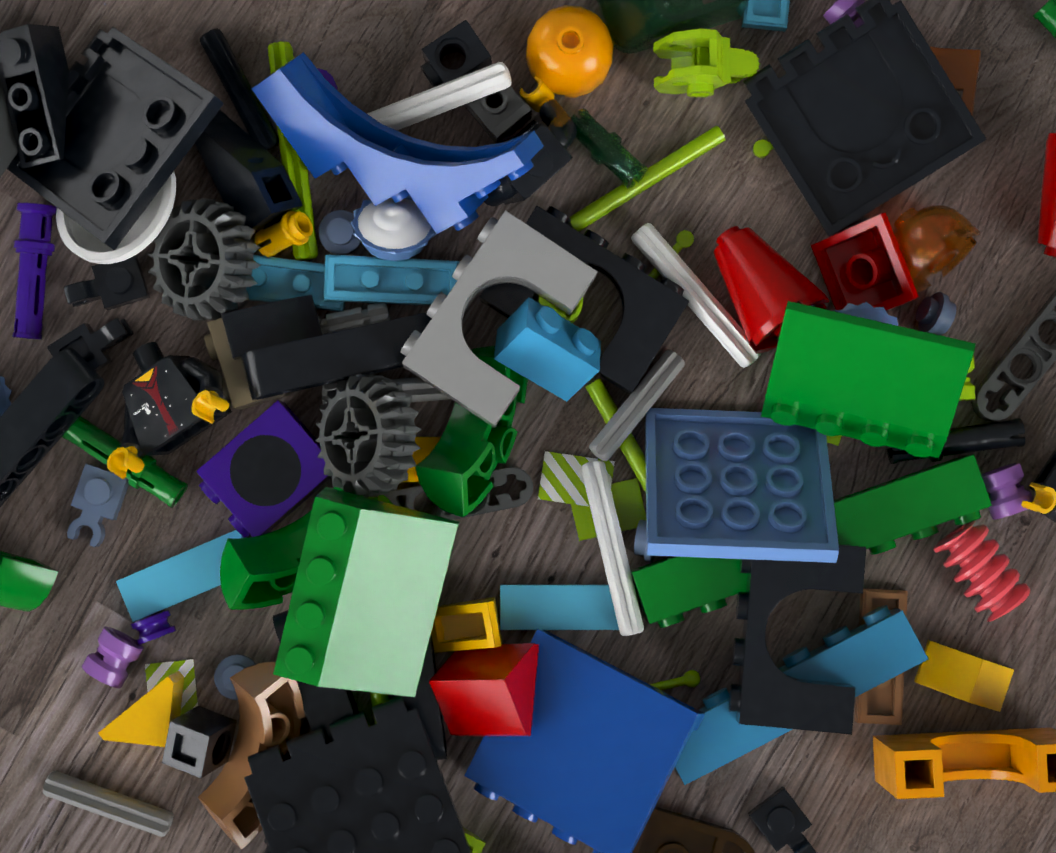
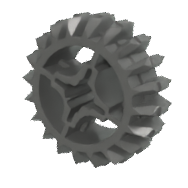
M206 198L182 201L181 206H176L172 209L170 217L161 233L153 240L156 244L155 250L147 253V255L154 259V266L148 273L157 277L153 289L163 293L162 304L173 307V313L180 316H187V318H192V320L205 321L206 319L216 320L222 318L221 314L238 310V302L249 300L246 287L258 284L251 275L252 270L261 265L253 261V253L260 247L250 242L255 230L249 226H244L246 216L241 215L239 212H234V206ZM199 257L206 258L209 260V262L200 261Z
M357 374L356 376H350L349 379L338 381L335 390L327 391L328 403L319 406L323 414L322 420L315 423L320 428V437L315 442L321 446L318 458L324 459L326 463L324 475L332 477L333 487H339L344 492L363 495L364 497H378L379 495L397 490L400 482L408 480L407 470L416 466L412 457L413 452L421 449L415 443L416 434L422 429L414 424V419L419 411L409 407L412 396L402 392V384L390 381V378L383 375Z

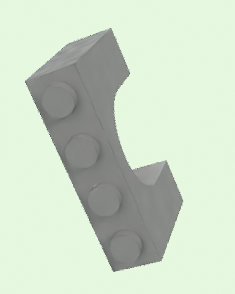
M506 210L499 220L494 217L489 219L477 238L483 244L475 256L472 258L466 254L452 275V278L457 280L448 295L442 292L438 294L426 313L432 319L422 334L414 330L400 353L406 356L402 362L405 369L494 428L520 391V386L480 360L468 347L462 333V321L467 306L479 292L487 287L501 283H513L529 288L568 315H571L598 272Z

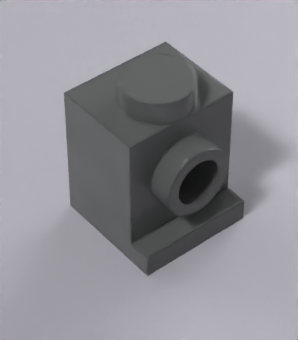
M511 86L464 104L495 144L504 142L532 119V109L527 103L523 102ZM496 94L503 99V103L498 108H490L486 104L487 98Z

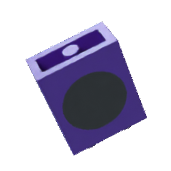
M279 400L196 471L203 479L199 484L201 490L213 503L218 504L220 501L224 503L232 513L228 520L244 538H247L250 534L252 537L269 533L332 477L324 475L326 463L324 459L318 458L321 446L315 442L316 438L291 409Z

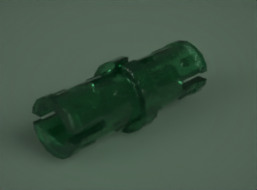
M585 108L578 111L580 119L575 114L571 117L577 129L575 138L591 152V159L597 165L604 164L624 183L627 189L634 187L635 182L633 179L639 182L646 174L647 166L642 164L621 144L622 138L616 132L609 133L589 114L588 110Z

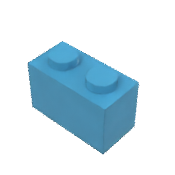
M530 297L497 329L494 360L566 402L600 371L601 340L596 338L589 330L579 328L561 317L554 309L543 306Z

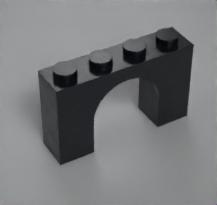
M536 206L526 224L606 276L614 284L622 302L621 324L600 358V371L597 375L630 395L689 303V300L682 296L684 289L666 277H662L660 281H657L644 273L647 266L635 257L624 253L622 258L607 250L609 242L595 232L587 229L583 235L569 226L571 219L560 210L549 206L545 211ZM501 283L484 289L479 298L482 303L509 318L528 297L534 300L537 293L522 285Z
M839 545L837 563L740 559V573L748 574L746 592H738L736 619L744 620L743 637L734 638L732 664L740 666L739 684H731L729 693V712H736V720L739 724L852 735L856 687L845 683L803 680L786 675L774 664L768 653L765 631L773 609L781 600L792 593L816 589L863 594L866 547Z

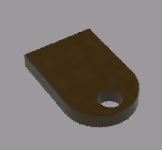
M655 806L632 853H755V851L743 836L731 829Z

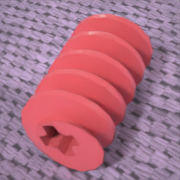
M974 520L960 526L940 540L933 548V551L935 553L946 550L950 551L951 554L943 565L945 568L956 565L961 567V570L953 578L956 583L965 580L971 581V585L963 594L966 598L980 594L982 599L974 607V610L978 613L990 609L992 614L987 621L991 622L1023 603L1030 594V588L1026 584L1015 585L1020 577L1019 572L1016 569L1005 570L1010 559L1005 554L993 556L999 548L998 542L995 539L983 541L988 535L989 529L984 524L972 526L975 523Z

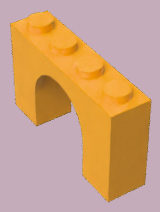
M1053 728L873 736L875 781L896 799L944 797V782L966 779L1015 781L1023 783L1039 793L1056 792V730Z

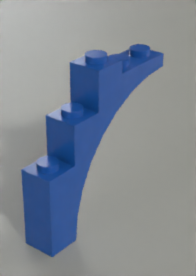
M304 52L251 88L314 178L329 170L336 176L349 168L375 206L389 198H392L397 203L410 195L436 234L451 226H454L456 231H459L479 217L476 209L488 198L487 194L501 184L499 179L507 175L513 181L527 173L534 167L531 159L544 147L534 130L507 142L478 147L445 146L412 138L381 124L354 106L323 77Z

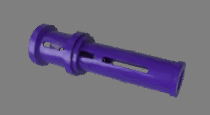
M17 203V211L21 212L19 239L14 241V248H16V253H20L14 333L12 337L42 340L48 256H52V252H55V245L51 243L53 216L56 215V206Z

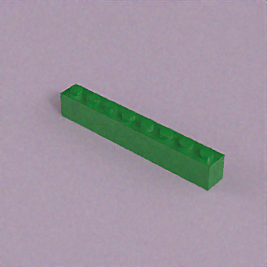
M962 455L835 499L834 508L838 544L866 547L871 555H875L897 547L895 539L911 534L913 540L934 535L939 532L938 524L953 520L955 526L980 519L979 510L988 508L992 504L975 455ZM669 556L631 570L633 583L645 618L649 624L658 622L659 628L668 627L685 620L683 612L700 607L702 613H708L727 606L725 598L736 595L738 592H746L748 574L740 573V559Z

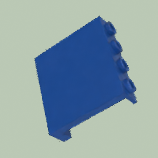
M537 629L530 642L539 645L531 736H484L464 776L476 782L474 790L483 796L496 801L501 796L515 804L512 811L524 819L536 823L538 818L551 824L554 826L551 832L565 842L576 845L579 840L592 847V853H632L692 731L698 730L705 713L549 631Z

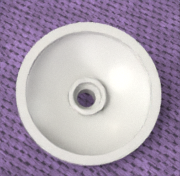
M173 171L115 250L101 242L68 215L56 208L57 228L64 244L77 256L96 264L117 263L135 256L158 236L170 217L176 196L175 172Z

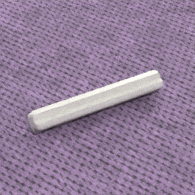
M497 62L367 114L383 125L394 130H400L510 87L512 84L510 72L503 62Z
M646 223L632 235V242L663 277L670 279L684 289L682 296L689 300L687 305L741 367L745 368L754 363L761 353L756 354L753 351L744 330L652 224Z
M603 460L587 462L582 465L581 472L619 632L622 636L638 634L644 630V625L606 466Z

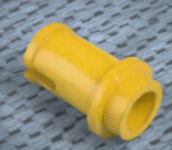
M288 211L282 216L281 221L266 229L259 230L255 234V244L258 245L271 239L270 244L258 250L266 257H273L278 252L292 245L301 246L308 242L309 236L313 233L312 223L305 213Z

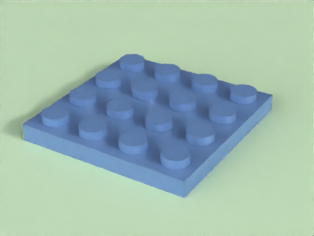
M650 408L645 414L647 555L837 563L839 544L826 435L819 433L816 429L795 424L791 426L777 424L772 419L761 417L762 412Z

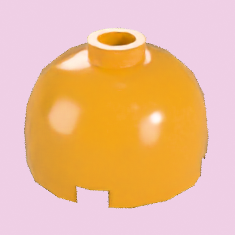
M564 5L549 10L536 21L527 38L526 61L533 79L535 76L540 78L557 95L576 98L591 93L604 82L612 65L614 45L608 27L597 14L582 6Z

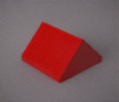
M886 212L811 245L836 310H842L848 303L858 306L868 302L873 307H884L888 311L919 297Z
M502 644L496 648L455 651L429 680V683L450 735L531 736L539 651L538 644Z

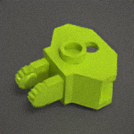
M699 28L673 32L653 43V52L659 58L671 59V70L668 72V75L654 78V88L659 93H687L689 97H709L714 95L715 89L729 83L735 84L740 82L743 78L753 76L760 69L757 54H754L753 51L750 52L749 49L745 51L744 49L730 48V38L722 37L717 30Z

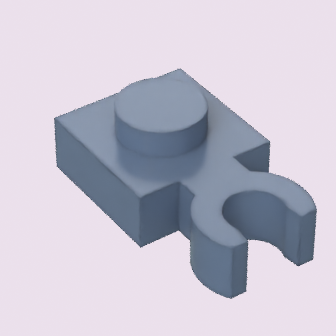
M85 464L70 505L81 509L82 513L79 518L73 520L69 525L67 537L72 540L77 539L81 528L86 525L93 531V537L89 546L99 547L105 538V528L102 524L103 518L117 520L129 486V480L127 478L121 479L109 470L92 464Z

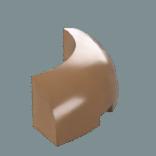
M276 662L259 663L244 668L230 677L239 703L240 719L236 742L229 761L225 764L220 774L198 796L213 819L241 850L262 831L261 823L244 777L252 774L248 756L279 745L285 760L291 759L286 741L300 736L301 718L305 717L302 696L297 681L273 675Z

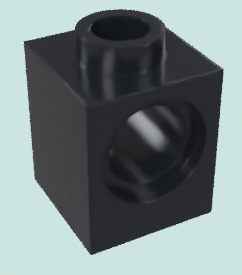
M464 20L421 49L426 63L420 67L433 87L492 65L491 55L467 20ZM450 52H459L466 58L465 63L460 68L454 70L444 67L441 61Z
M197 706L171 720L162 763L203 778L229 761L237 720L201 706Z

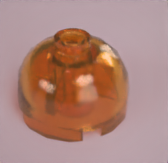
M930 205L919 211L915 208H910L900 215L894 223V227L897 229L894 235L917 292L932 286L927 280L931 275L942 271V275L945 277L959 265L977 243L972 236L980 235V231L967 217L958 210L944 205Z

